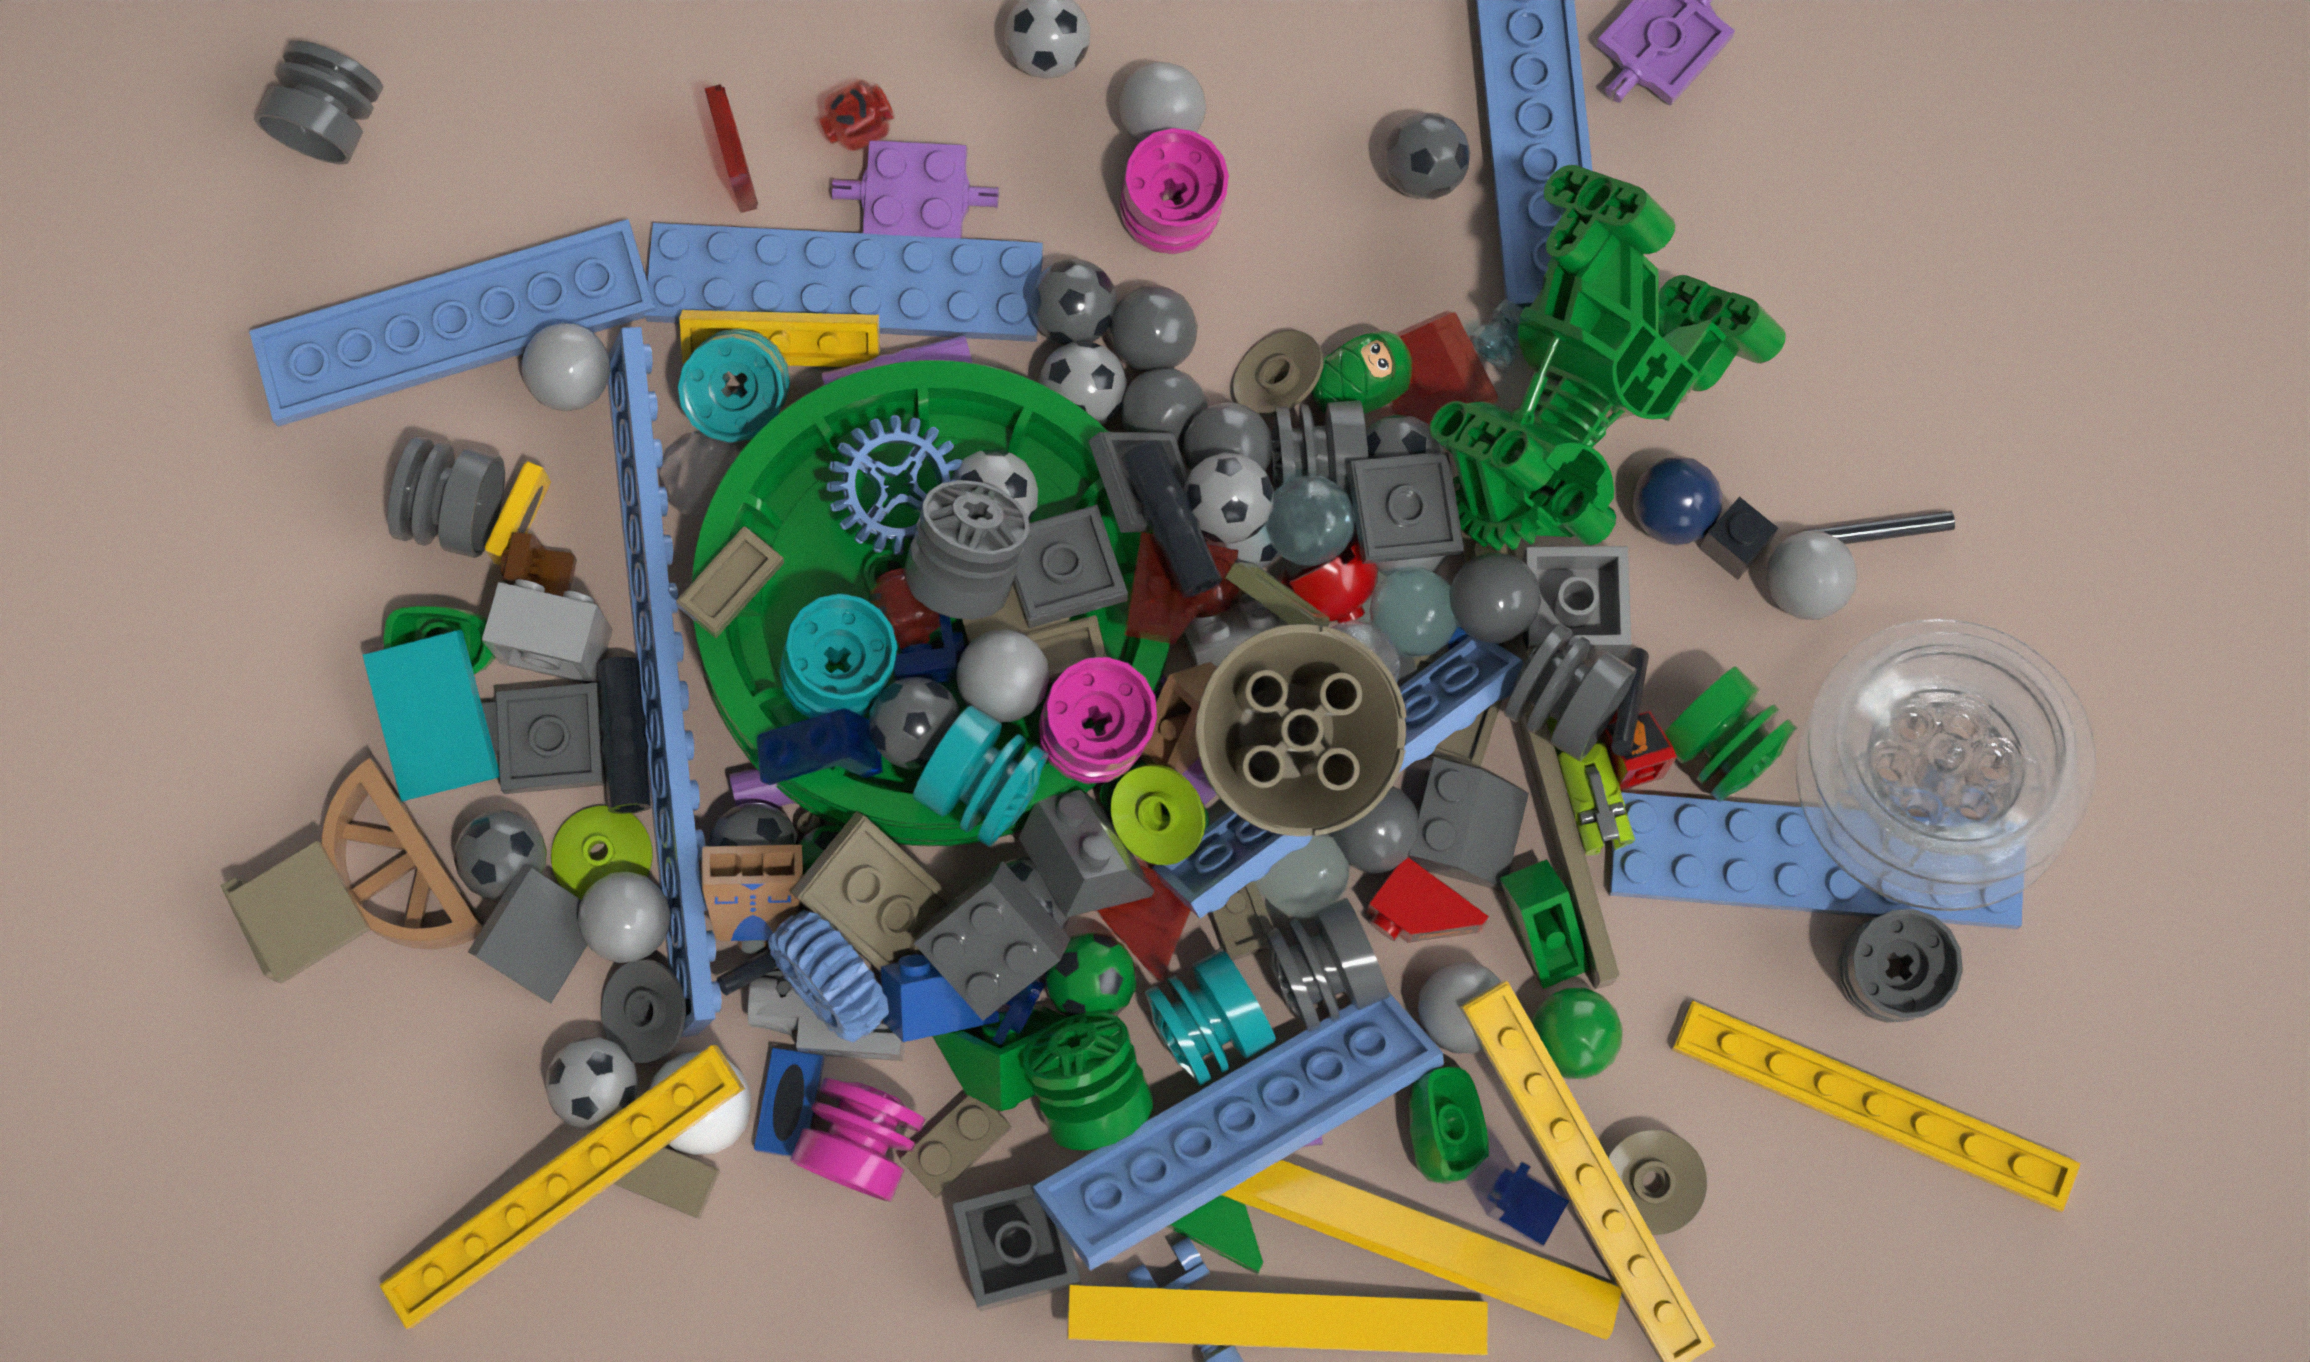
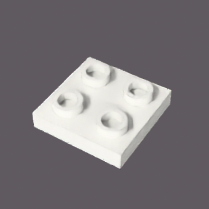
M1244 594L1238 598V602L1220 608L1215 605H1208L1193 610L1189 617H1186L1182 636L1197 666L1210 661L1215 666H1218L1229 652L1248 638L1265 630L1289 624L1253 597Z

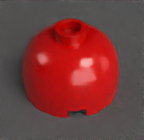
M1356 533L1353 544L1348 536L1339 538L1300 559L1298 562L1301 566V571L1292 578L1287 569L1277 578L1279 582L1328 616L1331 622L1336 620L1339 627H1343L1365 614L1366 611L1362 605L1375 592L1378 584V568L1376 563L1362 564Z

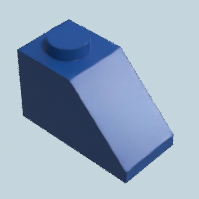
M924 955L904 956L898 963L881 966L882 991L887 997L889 1014L883 1019L884 1024L902 1042L999 1022V1012L997 1010L985 1020H982Z

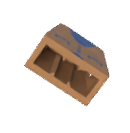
M802 845L702 847V890L717 939L720 941H737L738 947L750 954L760 953L767 948L768 938L777 931V927L790 916L794 917L797 913L800 901L790 892L803 877Z

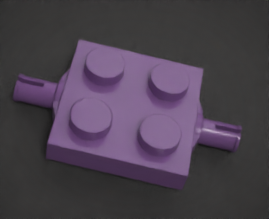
M1633 0L1598 38L1596 46L1617 62L1622 70L1612 83L1605 88V92L1610 98L1614 95L1613 100L1620 103L1626 94L1638 83L1648 87L1671 106L1733 38L1735 30L1716 16L1710 5L1712 0Z
M869 140L868 167L862 177V181L833 179L832 199L861 200L864 209V234L962 238L963 221L969 206L998 208L999 187L970 186L966 174L967 145Z

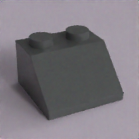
M1434 757L1419 811L1418 832L1415 842L1411 847L1409 858L1428 872L1503 891L1500 878L1509 875L1529 793L1485 770Z
M1077 790L1051 796L1034 805L1019 836V840L1065 918L1152 897L1155 891L1133 853L1126 848L1118 837L1110 815L1083 791Z

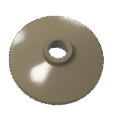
M1296 330L1279 332L1263 339L1245 355L1236 370L1233 391L1237 402L1248 406L1261 416L1275 415V407L1288 406L1289 410L1295 407L1310 394L1320 378L1323 369L1321 347L1312 336Z
M1645 1130L1629 1135L1613 1148L1608 1158L1652 1235L1675 1232L1694 1219L1706 1197L1707 1175L1701 1157L1691 1144L1671 1132ZM1649 1172H1656L1662 1179L1661 1188L1656 1192L1647 1191L1643 1185L1644 1176Z

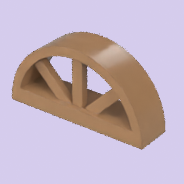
M368 758L346 778L334 795L323 825L322 846L371 931L398 945L418 949L448 948L476 939L484 924L405 804L401 802L399 795L382 769L371 758ZM368 795H370L393 832L351 824L357 810ZM347 840L407 852L355 888L352 887L346 864ZM416 867L418 868L404 927L390 924L373 916L362 904ZM430 890L433 891L452 920V923L438 927L422 928Z

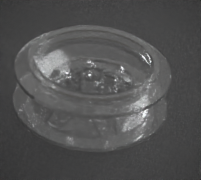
M1926 619L1898 624L1884 629L1854 646L1838 661L1823 682L1813 709L1801 733L1796 758V784L1804 816L1814 836L1831 859L1861 885L1883 897L1912 907L1937 911L1971 910L1989 906L2020 893L2036 882L2057 859L2068 838L2075 831L2085 814L2092 796L2096 776L2095 742L2087 714L2077 694L2055 666L2026 643L2007 633L1974 622L1955 619ZM1950 727L1962 728L1968 733L1970 738H1964L1957 733H1953ZM1899 728H1909L1919 738H1907L1900 732ZM1985 766L1996 770L2000 778L1995 779L1986 776L1980 767ZM1883 768L1893 771L1899 780L1885 779L1880 775L1878 769ZM1960 808L1974 810L1981 820L1977 821L1966 818L1961 813ZM1908 810H1921L1927 815L1929 821L1922 822L1916 820L1910 815Z

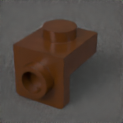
M513 532L510 547L505 548L502 553L500 571L506 584L514 585L517 579L527 580L542 585L545 588L544 593L563 597L564 591H571L577 558L569 552L546 550L532 534Z

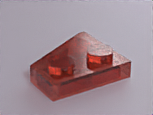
M1142 532L1138 541L1124 635L1175 644L1217 586L1203 594L1182 598L1166 559L1154 541L1153 534ZM1207 544L1223 580L1237 560L1239 550Z
M1140 865L1155 890L1152 897L1095 910V912L1153 978L1163 982L1192 911L1162 884L1154 870Z

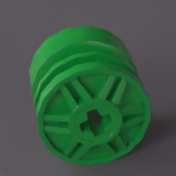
M1737 666L1732 667L1705 690L1664 732L1674 748L1676 758L1682 764L1692 760L1702 752L1709 758L1696 778L1701 784L1709 780L1719 770L1726 775L1711 792L1719 802H1722L1729 795L1749 787L1783 754L1782 752L1789 738L1798 729L1790 719L1784 721L1771 733L1765 728L1780 710L1775 704L1763 709L1755 716L1747 710L1760 689Z
M1086 1012L1063 1018L1038 1033L1029 1042L1023 1053V1066L1028 1078L1031 1080L1034 1094L1040 1099V1111L1050 1136L1059 1146L1071 1150H1094L1115 1144L1132 1135L1142 1126L1153 1109L1152 1094L1143 1069L1137 1064L1136 1050L1131 1043L1127 1025L1118 1016L1105 1012Z

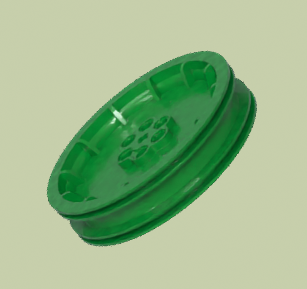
M945 360L899 362L853 373L805 395L773 418L740 452L720 482L703 520L694 557L692 583L744 526L782 556L784 564L717 638H714L695 621L694 627L709 689L727 729L755 768L770 782L774 781L777 784L775 786L790 800L833 825L845 826L857 811L870 820L896 844L927 847L973 844L981 842L978 840V834L986 816L983 815L974 828L966 833L960 829L961 818L967 806L964 802L960 801L950 813L941 817L914 800L913 793L924 769L909 770L890 763L880 754L870 734L869 717L871 711L853 722L837 725L817 722L797 711L783 692L779 675L782 654L790 625L801 609L820 597L845 594L868 601L870 594L880 593L881 599L873 600L870 603L877 608L885 606V617L887 620L898 621L906 627V631L900 637L895 638L897 652L894 668L887 686L903 678L924 677L934 680L948 689L958 703L961 714L968 708L958 691L956 671L961 653L968 646L962 619L951 618L941 614L940 618L938 612L928 609L927 606L918 601L906 586L903 569L910 549L909 539L904 538V551L901 555L893 554L892 539H886L882 552H874L872 544L876 535L870 533L862 544L856 543L854 537L861 526L857 522L846 530H842L839 526L842 519L850 515L847 507L836 512H832L830 509L831 503L844 499L842 491L830 492L826 490L828 482L842 481L843 474L830 471L829 464L832 461L844 464L848 462V459L838 452L837 447L839 444L846 443L856 450L859 446L853 440L851 432L859 428L866 434L868 439L872 438L869 422L873 419L880 421L885 433L889 432L888 422L891 416H899L902 432H906L910 420L916 418L920 420L917 436L923 438L929 428L935 427L939 432L931 444L936 449L947 441L953 444L952 450L942 456L945 463L955 459L963 461L964 458L974 453L990 449L1010 452L1025 461L1034 474L1038 486L1037 508L1029 523L1097 505L1128 593V601L1069 617V622L1096 616L1107 657L1132 666L1145 677L1154 695H1156L1158 686L1160 687L1159 683L1164 673L1173 632L1176 582L1161 549L1154 541L1153 532H1120L1088 441L1099 432L1109 431L1086 411L1048 387L1002 369L974 363ZM887 443L876 446L866 455L876 462L880 461L889 467H896L904 457H907L912 447L899 443ZM924 458L917 473V484L924 493L928 494L929 491L937 487L931 464ZM910 464L905 471L897 476H883L885 477L884 485L889 487L885 488L888 496L883 502L882 507L887 500L897 494L910 495L907 493L909 486L903 485L908 482L904 475L910 468ZM858 469L855 478V490L858 501L867 514L875 500L876 488L874 483L865 476V473ZM949 471L950 478L954 471ZM896 504L884 516L880 524L891 528H907L918 522L920 511L917 509L913 510L905 504ZM893 572L901 576L903 582L897 588L888 590L880 587L876 580L884 573ZM929 611H931L937 619V625H934L933 623L925 619V616ZM936 642L944 643L952 650L950 656L940 661L930 659L924 651L926 647ZM840 662L834 666L827 663L826 670L830 673L836 669L843 671L845 666ZM1054 683L1048 684L1045 698L1032 713L1016 721L1000 722L1002 723L1001 732L995 745L1000 751L1015 736L1020 734L1026 738L1025 747L1018 760L1019 763H1021L1033 747L1039 746L1041 748L1038 722L1044 703ZM1091 717L1087 719L1083 728L1084 730L1093 729L1096 736H1100L1105 725L1104 723L1094 724ZM1047 759L1040 774L1039 786L1028 806L1016 823L1006 829L1000 837L1023 830L1034 805L1051 796L1081 790L1086 794L1098 783L1086 784L1067 778L1054 768Z

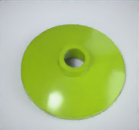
M1143 765L1125 774L1114 789L1111 799L1112 822L1122 843L1135 856L1156 865H1172L1183 861L1198 848L1205 831V811L1198 792L1182 774L1162 765ZM1161 804L1167 807L1170 816L1163 812Z
M606 805L589 807L571 816L559 829L551 851L552 869L558 883L562 888L580 900L583 899L585 892L596 881L611 873L632 872L648 877L653 862L652 842L643 824L631 813L616 814L608 812V806ZM597 844H605L608 847L607 856L599 861L591 859L590 853L592 848Z

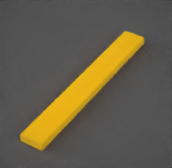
M1503 980L1459 1006L1661 1362H1690L1713 1348L1715 1344L1508 981Z
M1692 1001L1688 1007L1672 1051L2058 1213L2064 1211L2081 1165L2080 1162L1695 1001Z
M711 1045L381 1283L379 1287L404 1327L410 1329L417 1326L745 1089L744 1085L717 1045Z
M1279 1160L1221 1194L1604 1340H1607L1613 1332L1622 1293L1618 1286L1287 1161Z
M1083 1285L1068 1286L1066 1340L1487 1355L1488 1302Z

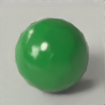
M1565 988L1553 993L1539 1004L1531 1021L1561 1076L1566 1079H1588L1600 1074L1614 1063L1622 1046L1623 1027L1616 1008L1602 994L1587 988Z

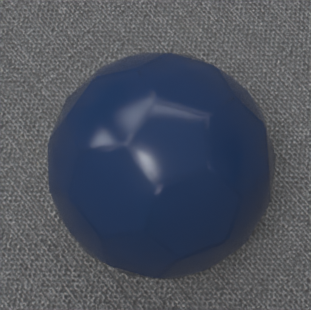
M1674 456L1651 464L1640 475L1634 489L1633 510L1638 523L1647 534L1659 542L1678 546L1692 543L1706 536L1717 523L1722 510L1723 495L1717 478L1709 468L1693 458Z

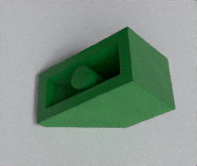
M1543 860L1501 877L1500 881L1511 919L1542 988L1545 989L1589 971L1590 967L1569 891L1548 860Z
M1219 1195L1166 1226L1256 1275L1259 1274L1264 1262L1244 1203Z

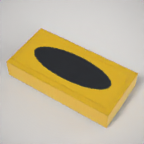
M528 461L526 464L524 463L485 545V551L494 564L500 566L502 553L505 548L510 547L513 532L528 533L551 484V480L543 467Z

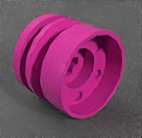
M1171 128L1154 132L1136 146L1127 162L1119 206L1124 227L1136 242L1154 252L1178 254L1194 250L1209 239L1219 222L1227 195L1229 180L1224 156L1212 141L1194 131ZM1168 194L1171 200L1163 202V196ZM1180 198L1179 205L1175 206L1172 200Z
M1109 657L1086 658L1066 668L1053 684L1038 722L1040 746L1048 752L1047 759L1049 763L1065 777L1086 784L1109 782L1127 773L1141 756L1152 737L1157 720L1155 695L1143 675L1128 663ZM1092 717L1094 724L1104 723L1105 726L1100 736H1096L1093 729L1084 730L1083 727L1088 718Z
M824 1078L820 1091L840 1103L836 1108L820 1102H814L812 1111L831 1123L827 1132L803 1129L790 1161L835 1183L871 1197L892 1202L904 1170L897 1163L885 1157L888 1148L913 1151L915 1143L905 1136L896 1133V1128L900 1126L921 1132L925 1118L910 1110L897 1097L869 1085L855 1081L854 1083L842 1082L831 1078Z

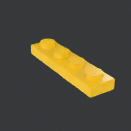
M682 310L680 315L682 363H686L704 340L720 331L738 328L761 333L776 344L787 361L788 366L847 367L869 361L880 355L879 315Z

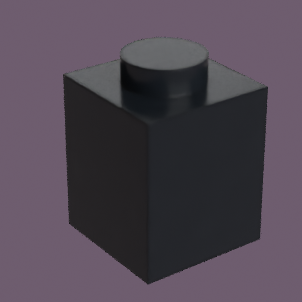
M1739 496L1710 529L1699 549L1739 580L1767 548L1779 528Z

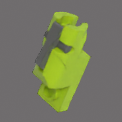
M1550 717L1547 724L1552 738L1557 720ZM1599 738L1582 761L1576 760L1554 746L1585 855H1599L1601 853L1600 849L1604 847L1603 841L1607 840L1612 841L1614 851L1634 843L1635 837L1625 810L1620 786L1615 776L1606 744L1601 743Z

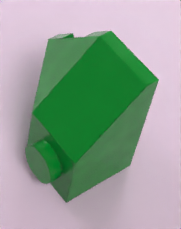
M1040 1004L1019 1005V1014L999 1012V1022L935 1035L933 1038L964 1092L987 1104L990 1108L1002 1112L1013 1109L1018 1103L1035 1096L1031 1087V1080L1028 1078L1023 1066V1053L1029 1042L1047 1026L1066 1018V1016Z

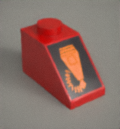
M1647 711L1638 715L1632 752L1627 756H1618L1611 748L1618 712H1616L1600 736L1601 743H1605L1620 790L1623 791L1664 778L1677 756L1672 744L1652 712Z
M1409 857L1396 867L1369 903L1367 913L1373 917L1370 924L1378 932L1392 941H1395L1399 936L1407 943L1479 933L1489 917Z

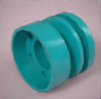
M742 328L720 331L704 340L682 367L678 384L681 408L690 423L710 438L725 442L750 440L779 414L786 403L790 387L788 363L778 346L761 333ZM728 371L734 376L739 375L741 372L747 376L748 379L744 384L747 392H744L741 388H737L733 392L728 389L727 383L731 379L727 373Z
M845 594L820 597L802 608L790 625L779 670L783 692L794 708L813 721L832 725L853 722L869 713L874 701L887 686L894 668L897 643L892 625L879 608L863 598ZM840 662L845 666L843 671L836 669L830 673L826 670L827 663L834 666Z
M972 705L958 717L936 748L916 785L913 799L941 817L950 813L960 801L964 802L967 806L961 818L960 829L967 833L974 828L983 815L986 816L979 831L978 840L987 846H991L1006 829L1016 823L1028 806L1039 786L1040 774L1047 761L1048 752L1039 746H1035L1019 763L1018 760L1025 747L1026 738L1019 734L1011 739L1000 751L995 745L1001 732L1002 723Z
M1221 947L1192 964L1193 975L1198 985L1197 989L1190 992L1175 975L1167 978L1168 985L1176 999L1173 1003H1169L1156 985L1145 991V996L1152 1013V1022L1160 1038L1177 1065L1186 1070L1199 1086L1211 1080L1207 1067L1202 1060V1057L1207 1054L1217 1069L1223 1073L1229 1069L1227 1057L1222 1048L1224 1044L1230 1041L1236 1050L1247 1059L1276 1040L1273 1030L1253 992L1234 962Z

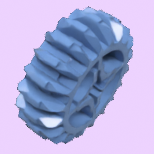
M891 416L888 422L889 432L885 433L878 419L871 420L869 422V429L872 438L868 439L861 429H854L851 435L859 447L855 450L846 443H841L837 447L838 452L848 459L847 464L832 461L829 464L830 471L843 474L842 481H832L826 484L827 491H842L844 498L831 503V511L836 512L847 507L850 515L842 519L839 526L842 530H846L857 522L861 528L855 534L854 541L858 544H862L870 533L876 535L872 544L874 552H882L886 539H892L894 555L903 554L904 538H908L911 545L916 535L915 528L917 523L907 528H891L880 524V522L896 504H905L913 510L921 511L927 494L917 484V473L924 458L929 461L934 470L937 486L942 483L957 481L956 479L950 480L949 471L959 469L962 464L961 459L945 463L942 457L952 450L953 444L947 441L936 449L931 444L939 432L935 427L929 428L923 438L917 436L920 420L916 418L911 419L906 432H902L899 416ZM887 443H899L912 447L907 457H904L896 467H889L880 461L876 462L866 455L876 446ZM910 464V468L904 475L908 482L903 484L909 486L907 493L910 495L897 494L887 500L882 507L883 502L888 496L885 488L889 487L884 485L885 477L883 476H897L905 471ZM858 469L865 473V476L874 483L876 488L875 500L867 514L862 509L856 495L855 478Z
M802 910L794 917L790 916L777 927V931L768 938L771 956L776 960V966L784 974V979L790 983L794 992L811 1009L817 1019H820L830 1031H834L839 1038L854 1043L863 1035L867 1036L881 1024L880 1021L889 1014L887 997L883 994L882 987L875 980L874 973L868 969L864 959L858 956L852 945L845 941L840 932L835 931L829 922L822 920L818 914Z

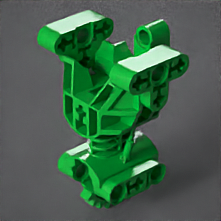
M1577 165L1561 167L1551 175L1544 187L1543 194L1545 200L1562 217L1547 239L1546 249L1551 259L1547 263L1548 270L1543 277L1542 289L1532 305L1524 308L1519 318L1518 339L1520 348L1526 362L1535 371L1522 398L1520 407L1510 412L1488 402L1465 404L1453 401L1442 406L1435 413L1430 423L1429 430L1431 436L1453 455L1458 476L1453 478V484L1458 489L1455 492L1461 530L1485 548L1489 544L1496 551H1500L1504 544L1512 550H1516L1521 537L1530 545L1534 544L1536 536L1569 538L1575 536L1584 545L1590 546L1605 540L1612 532L1616 523L1615 511L1609 506L1614 499V482L1608 463L1593 448L1606 435L1605 430L1625 411L1644 419H1664L1669 421L1686 392L1690 393L1691 390L1701 392L1714 386L1735 356L1753 363H1764L1774 358L1785 344L1786 334L1784 329L1756 301L1735 292H1727L1688 275H1678L1671 278L1658 292V268L1643 254L1656 253L1669 243L1675 233L1676 224L1674 219L1641 187ZM1608 411H1612L1613 413L1607 418L1606 414Z

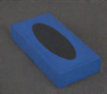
M772 1048L754 1146L756 1152L791 1157L802 1130L812 1129L815 1116L812 1106L818 1099L825 1060L824 1056Z

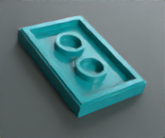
M462 630L362 655L401 802L500 777L499 767Z

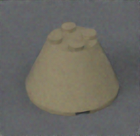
M1307 624L1285 625L1265 630L1248 638L1229 652L1210 676L1200 699L1196 720V742L1202 768L1208 781L1221 800L1234 813L1245 821L1269 832L1288 836H1317L1335 832L1352 825L1372 811L1386 796L1393 786L1406 752L1404 750L1406 738L1405 718H1407L1402 694L1391 672L1382 660L1362 642L1346 633L1325 626Z

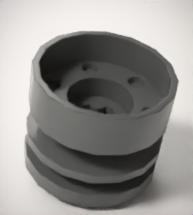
M300 40L290 41L283 54L285 62L280 63L275 72L276 78L285 87L271 86L268 88L254 121L269 136L304 155L328 163L348 164L363 134L360 125L353 119H369L374 109L371 102L378 100L383 85L380 79L370 70L341 53L315 43Z
M1361 401L1327 403L1324 426H1315L1309 406L1300 405L1299 428L1291 427L1288 406L1275 407L1274 423L1271 431L1273 445L1271 470L1273 484L1276 486L1281 498L1284 511L1296 510V488L1300 487L1305 489L1307 508L1316 509L1319 486L1329 485L1331 497L1336 507L1353 506L1347 465L1351 461L1368 459L1366 426Z
M419 436L412 438L402 453L392 481L387 516L389 534L393 539L408 541L413 538L418 545L423 546L431 544L438 534L440 546L444 551L473 558L481 556L485 551V545L500 514L505 484V466L501 456L469 448L463 450L455 461L454 449L450 444L441 442L434 445L431 439Z
M957 480L938 485L928 492L922 504L920 518L915 528L916 535L910 545L903 569L905 584L913 596L922 604L935 612L951 618L973 620L991 616L1004 607L1010 594L1017 572V565L1030 532L1028 515L1014 498L1001 489L985 483Z
M1559 624L1541 644L1535 647L1525 661L1514 681L1512 695L1504 714L1507 718L1517 723L1531 706H1534L1526 726L1527 730L1535 733L1544 726L1550 717L1557 720V724L1552 734L1551 744L1576 760L1582 761L1594 747L1615 715L1633 682L1636 668L1608 651L1598 658L1591 668L1587 667L1583 663L1589 650L1590 641L1582 637L1567 654L1564 653L1571 639L1572 630L1563 624Z
M1346 897L1315 911L1319 935L1310 938L1298 920L1290 921L1289 926L1296 945L1288 948L1277 927L1265 932L1269 944L1270 966L1288 1007L1301 1019L1308 1032L1321 1027L1313 1006L1318 1002H1322L1332 1022L1340 1019L1335 995L1341 992L1346 993L1351 1003L1358 1010L1390 997L1387 984L1370 942L1352 905Z
M1916 909L1892 910L1857 926L1843 942L1837 962L1839 984L1849 1003L1866 1017L1884 1023L1906 1022L1925 1017L1944 1007L1957 991L1963 972L1961 948L1951 929L1934 915ZM1899 958L1903 963V966L1899 969L1901 977L1898 975L1889 978L1885 972L1890 966L1888 960L1891 961Z

